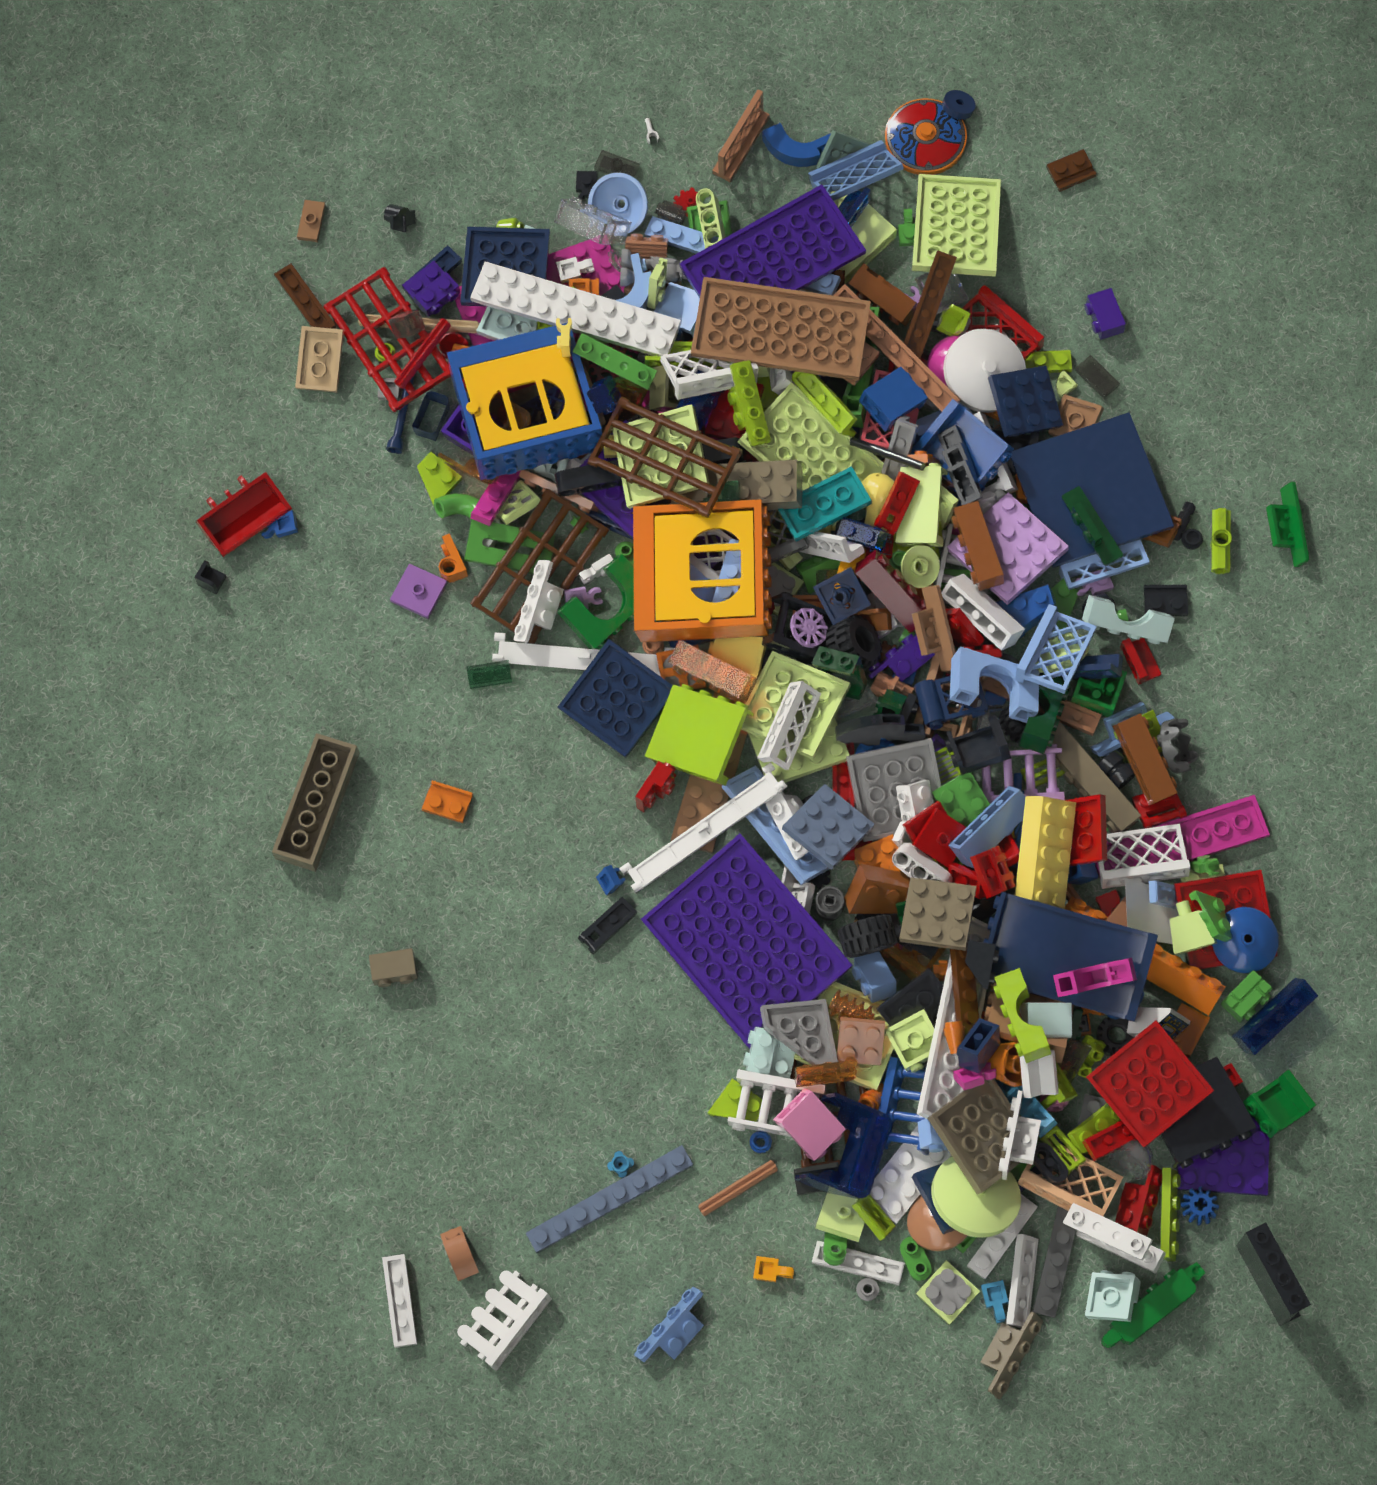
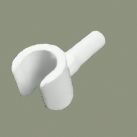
M646 118L645 122L648 129L647 143L650 144L649 137L655 136L658 143L659 135L653 130L650 118Z

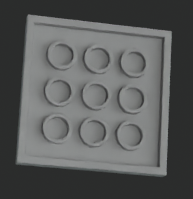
M931 738L846 756L856 809L875 824L874 828L862 839L863 842L881 839L892 834L893 836L895 835L900 822H902L896 786L909 785L922 780L930 781L931 791L941 786ZM932 794V796H933V802L935 803L937 800L935 799L934 795Z

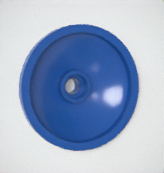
M1250 907L1235 908L1225 913L1231 926L1232 939L1226 942L1216 939L1217 944L1212 946L1218 960L1228 969L1238 973L1257 972L1265 968L1274 959L1278 950L1279 937L1273 921L1265 913ZM1245 935H1249L1251 937L1250 943L1245 942Z

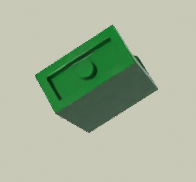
M1290 1070L1284 1072L1258 1092L1251 1094L1243 1102L1248 1113L1254 1117L1261 1130L1270 1139L1308 1114L1316 1106L1315 1102Z

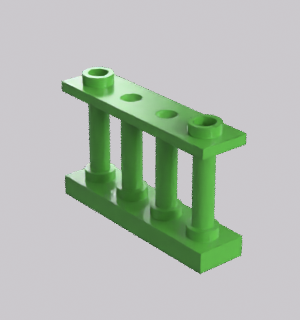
M581 333L573 350V353L650 391V386L657 370Z

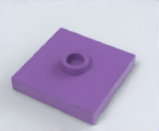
M409 564L392 594L390 602L428 619L447 585V580Z

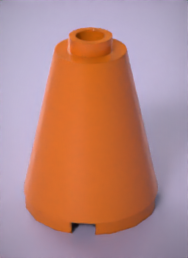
M1018 1042L1000 1044L988 1061L991 1064V1070L996 1069L995 1079L1012 1087L1022 1086L1020 1057L1014 1045Z

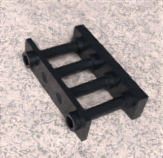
M781 592V594L772 597V602L780 604L775 632L763 637L762 645L812 664L820 645L808 648L799 644L794 636L793 639L785 637L783 633L788 609L798 611L802 608H813L823 616L825 623L833 624L825 609L797 599L791 593ZM800 613L799 616L804 619L803 614ZM815 634L816 637H817V639H818V641H819L821 637H819L817 634Z

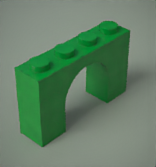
M623 554L617 555L603 568V571L617 585L621 592L622 603L615 616L608 620L597 618L590 613L577 597H572L557 611L560 617L589 649H601L607 642L606 638L611 634L616 635L623 628L621 625L626 620L631 621L634 618V566Z

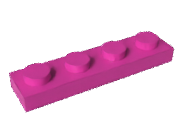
M521 470L514 474H504L492 479L471 512L470 519L490 526L520 479L519 474Z

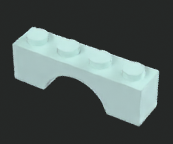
M1092 595L1088 596L1082 617L1084 622L1097 626L1096 630H1100V627L1108 629L1107 632L1116 635L1124 632L1128 633L1127 636L1140 640V637L1148 638V642L1158 645L1160 641L1168 643L1175 619L1169 614L1149 609L1138 620L1123 621L1118 618L1113 602L1109 599Z

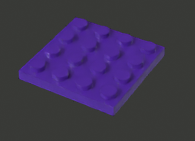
M1250 1115L1256 1128L1251 1133L1252 1137L1243 1142H1240L1238 1139L1232 1142L1233 1145L1228 1149L1221 1151L1219 1148L1213 1151L1214 1154L1204 1160L1197 1158L1193 1160L1194 1164L1185 1169H1182L1181 1166L1178 1167L1177 1172L1181 1178V1185L1177 1189L1189 1191L1193 1188L1197 1191L1198 1187H1202L1203 1192L1210 1189L1214 1193L1267 1196L1269 1137L1261 1130L1254 1117Z

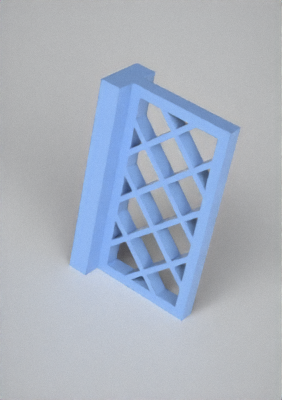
M1049 604L1017 667L1015 680L1021 683L1028 680L1065 694L1097 626L1056 612L1057 607ZM1060 620L1067 623L1068 627L1059 630L1056 623ZM1084 629L1089 631V633L1079 637L1076 630ZM1072 632L1075 639L1065 641L1062 634ZM1058 636L1061 643L1051 646L1048 639ZM1078 644L1080 651L1071 653L1068 646ZM1064 648L1067 655L1057 657L1054 650ZM1050 652L1053 659L1043 662L1040 655ZM1070 659L1073 666L1063 669L1060 662ZM1056 664L1059 671L1049 673L1046 666ZM1042 668L1045 675L1038 677L1031 673L1033 670ZM1062 675L1065 682L1062 686L1054 683L1052 678Z

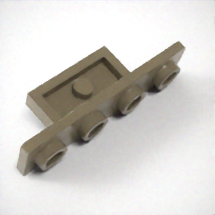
M1030 1312L1021 1330L1002 1323L981 1360L984 1366L997 1371L988 1388V1392L999 1400L1007 1392L1009 1383L1014 1374L1018 1372L1025 1354L1029 1352L1033 1339L1041 1330L1043 1320L1034 1312Z

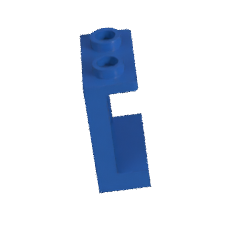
M899 367L865 389L859 402L886 432L892 428L897 419L915 408H922L928 397L924 390L912 380L911 375L902 367Z

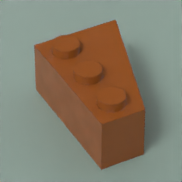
M863 263L849 282L857 291L856 295L861 300H870L874 303L872 307H880V313L882 314L885 311L889 314L888 319L897 326L900 323L906 326L914 316L918 303Z

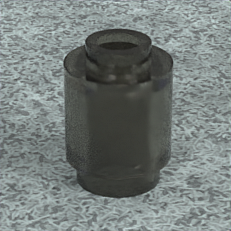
M664 200L662 203H658L655 214L658 215L657 218L683 225L687 216V210L683 209V206Z

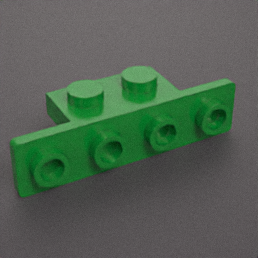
M1290 482L1280 489L1283 505L1270 504L1266 507L1273 547L1290 548L1293 566L1300 567L1309 561V551L1296 482Z

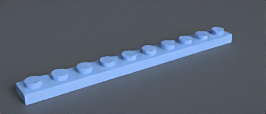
M652 216L644 233L647 238H651V235H663L664 239H668V245L695 254L705 249L702 232ZM714 236L711 239V243L717 242L719 237ZM830 273L803 289L833 296L841 279L840 276Z

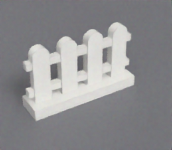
M503 1271L499 1276L501 1283L504 1285L499 1292L496 1289H489L485 1295L490 1303L485 1310L482 1307H475L471 1313L476 1321L471 1328L467 1325H461L457 1331L462 1339L460 1343L464 1347L469 1344L480 1352L478 1357L481 1360H484L486 1357L485 1362L495 1371L498 1370L552 1300L543 1289L540 1288L536 1292L538 1287L535 1284H532L530 1287L520 1280L521 1274L517 1271L513 1274L509 1271ZM509 1290L522 1298L517 1305L505 1297ZM495 1308L508 1316L503 1323L491 1315ZM481 1326L494 1334L489 1341L477 1333Z

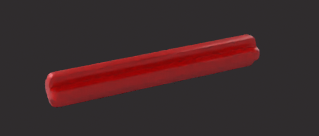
M442 318L394 380L399 388H405L451 327L449 321Z

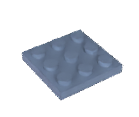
M824 784L782 826V830L828 868L833 870L874 828L875 824Z

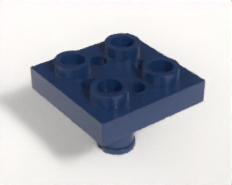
M852 567L813 587L833 625L872 605ZM851 588H854V589H855V593H854V594H851V593H850V592H853V589H851Z

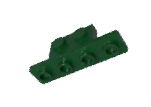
M1078 486L1063 494L1062 500L1071 512L1073 522L1076 526L1079 525L1083 531L1084 539L1088 544L1092 545L1104 566H1108L1122 558V551L1081 487Z

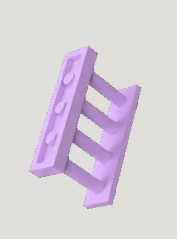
M1057 744L1046 747L1044 753L1047 755L1048 773L1046 793H1038V790L1035 789L1033 755L1044 754L1032 750L1009 751L1011 756H1025V797L1044 796L1065 800L1064 792H1060L1059 788H1057L1055 754H1062V748H1057ZM1011 757V759L1003 761L1005 789L1008 786L1013 787ZM990 766L982 768L983 793L991 804L999 795H994V791L991 790Z

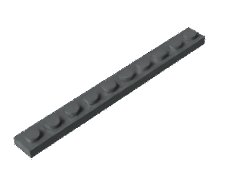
M1088 1094L1084 1095L1077 1126L1106 1104L1104 1098ZM1088 1152L1081 1153L1086 1158L1093 1160ZM1081 1167L1084 1178L1089 1177L1091 1167ZM1074 1169L1067 1176L1069 1182L1080 1180L1077 1169ZM1082 1183L1071 1186L1073 1194L1077 1196L1085 1194ZM1059 1206L1033 1308L1034 1313L1051 1318L1056 1316L1076 1232L1075 1229L1063 1224L1068 1211Z

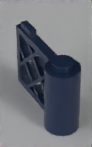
M951 676L937 680H924L915 684L914 689L925 727L937 730L942 728L943 724L947 721L972 715V718L984 716L985 711H988V706L980 679L979 695L977 698L981 699L982 706L973 708L955 702L961 705V708L957 713L949 714L947 709L952 701L950 700V695L943 692L941 685L950 683Z

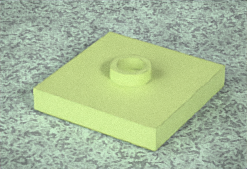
M828 1190L815 1229L859 1242L865 1222L852 1207L858 1199Z

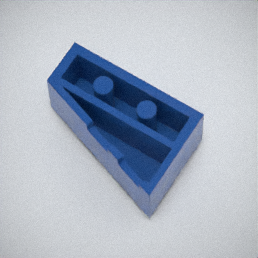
M1049 585L1021 593L1008 605L1002 600L996 602L1025 628L1020 638L1033 627L1039 625L1049 604L1057 607Z

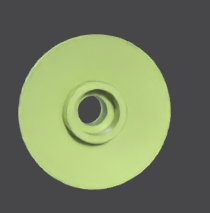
M925 545L911 547L905 553L901 562V572L904 580L915 588H924L931 585L936 580L940 569L937 554L932 548Z

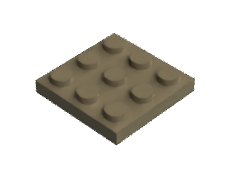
M910 877L899 938L900 942L966 951L977 890L976 886Z

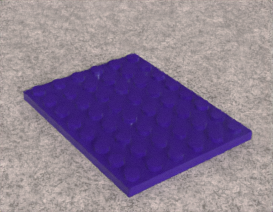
M740 833L641 918L643 923L749 1049L751 1047V1044H748L750 1030L754 1031L755 1027L763 1028L760 1011L762 1005L815 1000L853 967V964L844 956L841 950Z

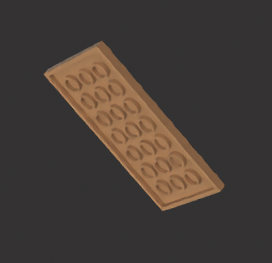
M703 277L691 356L734 363L749 360L751 363H756L757 366L859 381L871 301Z

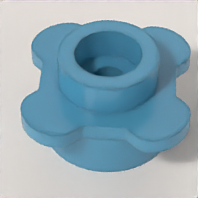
M617 1151L612 1161L607 1164L608 1170L618 1173L620 1178H624L627 1176L628 1169L634 1165V1161L632 1158H627L623 1155V1152Z

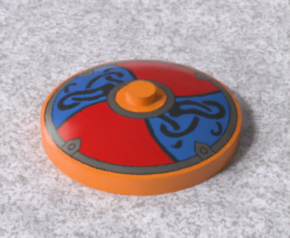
M922 98L909 101L894 111L886 125V149L903 164L904 170L913 174L935 175L950 169L959 161L966 147L967 131L964 121L949 116L943 110L942 101Z

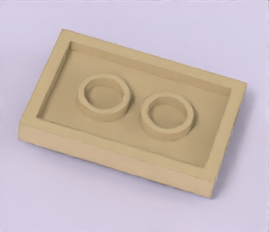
M302 326L296 389L338 393L344 330Z

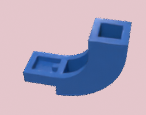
M779 123L763 130L762 140L768 151L779 161L791 166L808 167L817 165L831 133L812 142L800 143L792 140L786 134L782 124Z

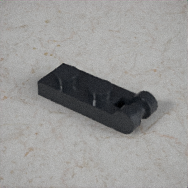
M621 897L579 935L578 940L582 944L585 943L589 947L588 950L595 954L611 937L637 915V911ZM594 933L599 936L596 941L591 938V935Z

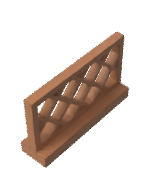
M757 90L719 152L718 162L712 170V174L729 182L732 181L770 118V114L763 111V91Z

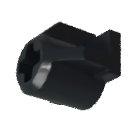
M390 204L384 211V220L390 223V229L407 232V226L416 224L415 210Z

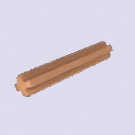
M772 1160L768 1161L699 1204L700 1212L703 1216L708 1215L777 1172L776 1164Z

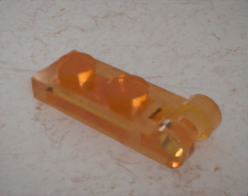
M847 1057L845 1061L825 1062L823 1064L796 1067V1087L854 1080L857 1076L858 1061L854 1057Z

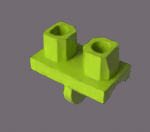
M1086 1035L1081 1044H1074L1073 1049L1075 1052L1065 1065L1066 1069L1086 1078L1092 1072L1091 1067L1094 1062L1100 1061L1104 1056L1103 1049L1106 1044L1103 1041Z

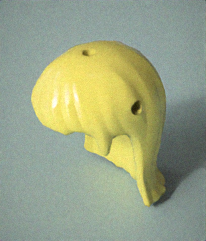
M872 473L861 482L872 500V504L866 506L864 529L871 533L878 534L879 532L887 531L883 527L880 529L874 526V522L880 514L895 482L888 475ZM889 514L887 520L891 522L894 516Z

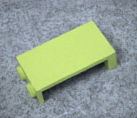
M929 463L928 467H925L923 471L910 466L901 467L900 472L916 478L920 483L896 532V543L909 547L917 545L943 547L944 538L938 535L942 475H948V471L941 467V464Z

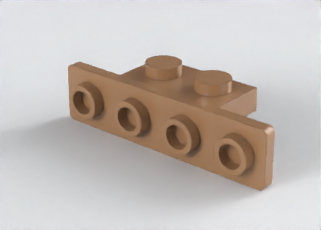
M939 585L927 586L922 588L927 609L912 613L921 655L937 652L941 670L950 671L951 658L956 652Z

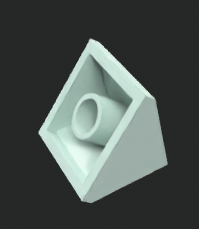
M1022 1003L1020 1007L1022 1020L1030 1025L1042 1026L1046 1038H1071L1072 1003Z

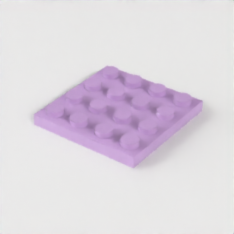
M1009 492L983 514L1004 574V584L989 589L1008 605L1069 550V546ZM956 538L947 546L948 552L972 572L971 565L967 566L964 559L965 548L960 547L958 538Z

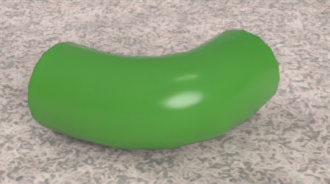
M448 494L434 499V508L440 518L459 514L470 519L471 512L479 499L468 494Z

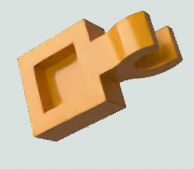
M756 1256L753 1279L776 1283L777 1276L793 1279L794 1268L779 1266V1259Z

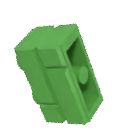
M1252 971L1222 1001L1221 1006L1239 1023L1244 1019L1249 1021L1255 1015L1256 1011L1254 1009L1259 1003L1262 1006L1265 1005L1272 997L1269 993L1273 988L1260 975Z

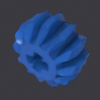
M1198 1187L1197 1193L1191 1188L1189 1190L1190 1196L1187 1194L1183 1195L1182 1198L1186 1202H1182L1180 1207L1187 1209L1182 1213L1183 1217L1191 1215L1188 1220L1189 1223H1192L1195 1218L1197 1219V1226H1200L1202 1219L1206 1224H1209V1217L1216 1218L1217 1214L1213 1210H1218L1219 1205L1212 1204L1217 1200V1196L1210 1198V1189L1204 1194L1202 1187ZM1198 1201L1202 1202L1201 1205H1205L1202 1211L1197 1210L1198 1207L1195 1208L1194 1206Z

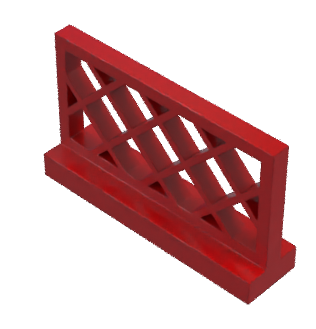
M985 284L979 289L978 294L962 307L965 311L970 309L969 317L971 323L967 330L1000 329V333H1002V330H1012L1014 338L1009 339L1016 346L1017 343H1026L1030 346L1027 351H1020L1024 361L1033 352H1038L1044 346V336ZM977 302H980L985 307V312H972V307ZM972 317H985V325H972ZM987 317H997L999 325H987Z

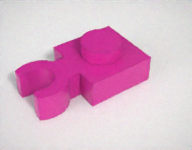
M987 1062L979 1074L962 1068L953 1071V1077L963 1090H967L984 1084V1079L992 1080L996 1078V1069L991 1070V1064Z

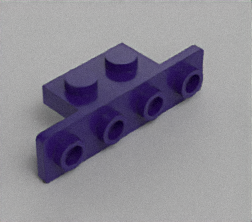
M911 633L901 641L903 645L898 649L894 647L885 654L886 659L881 663L878 661V663L869 667L870 672L867 673V676L872 679L889 666L893 673L900 677L899 680L902 682L935 654L922 656L917 634L913 636Z

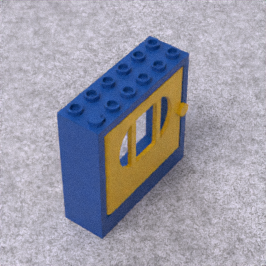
M556 326L447 352L450 375L480 480H491L500 475L514 474L520 470L534 469L547 463L554 464L559 460L574 459L579 455L593 453L602 435V428L581 358L573 353L576 342L572 329L571 357L592 424H590L571 359L570 357H562L561 349H557V336H561V333L557 330ZM463 378H464V381H465V385H466V388H467V392H468V395H469L470 402H468V398H467L466 391H465V388H464V384H463V381H462ZM543 381L554 384L564 395L565 406L561 415L556 420L553 419ZM536 383L547 423L518 429L507 389ZM498 392L502 395L511 431L500 428L490 416V403ZM472 414H474V416H475V420H476L477 427H478V430H479V434H480V437H481V440H482V444H483V447H484V451H482V447H481V444H480V440H479V437H478V433H477V430H476V426H475V423H474V419H473Z

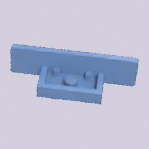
M1139 702L1103 719L1109 739L1092 746V752L1098 757H1104L1120 747L1122 748L1119 740L1114 736L1113 732L1115 731L1112 726L1140 713L1141 715L1147 713L1145 704ZM1169 712L1156 716L1160 727L1164 721L1175 719Z
M695 1287L685 1291L680 1302L667 1312V1317L653 1328L652 1334L645 1341L638 1345L634 1356L645 1362L659 1346L675 1360L704 1326L690 1312L691 1308L703 1296V1293Z

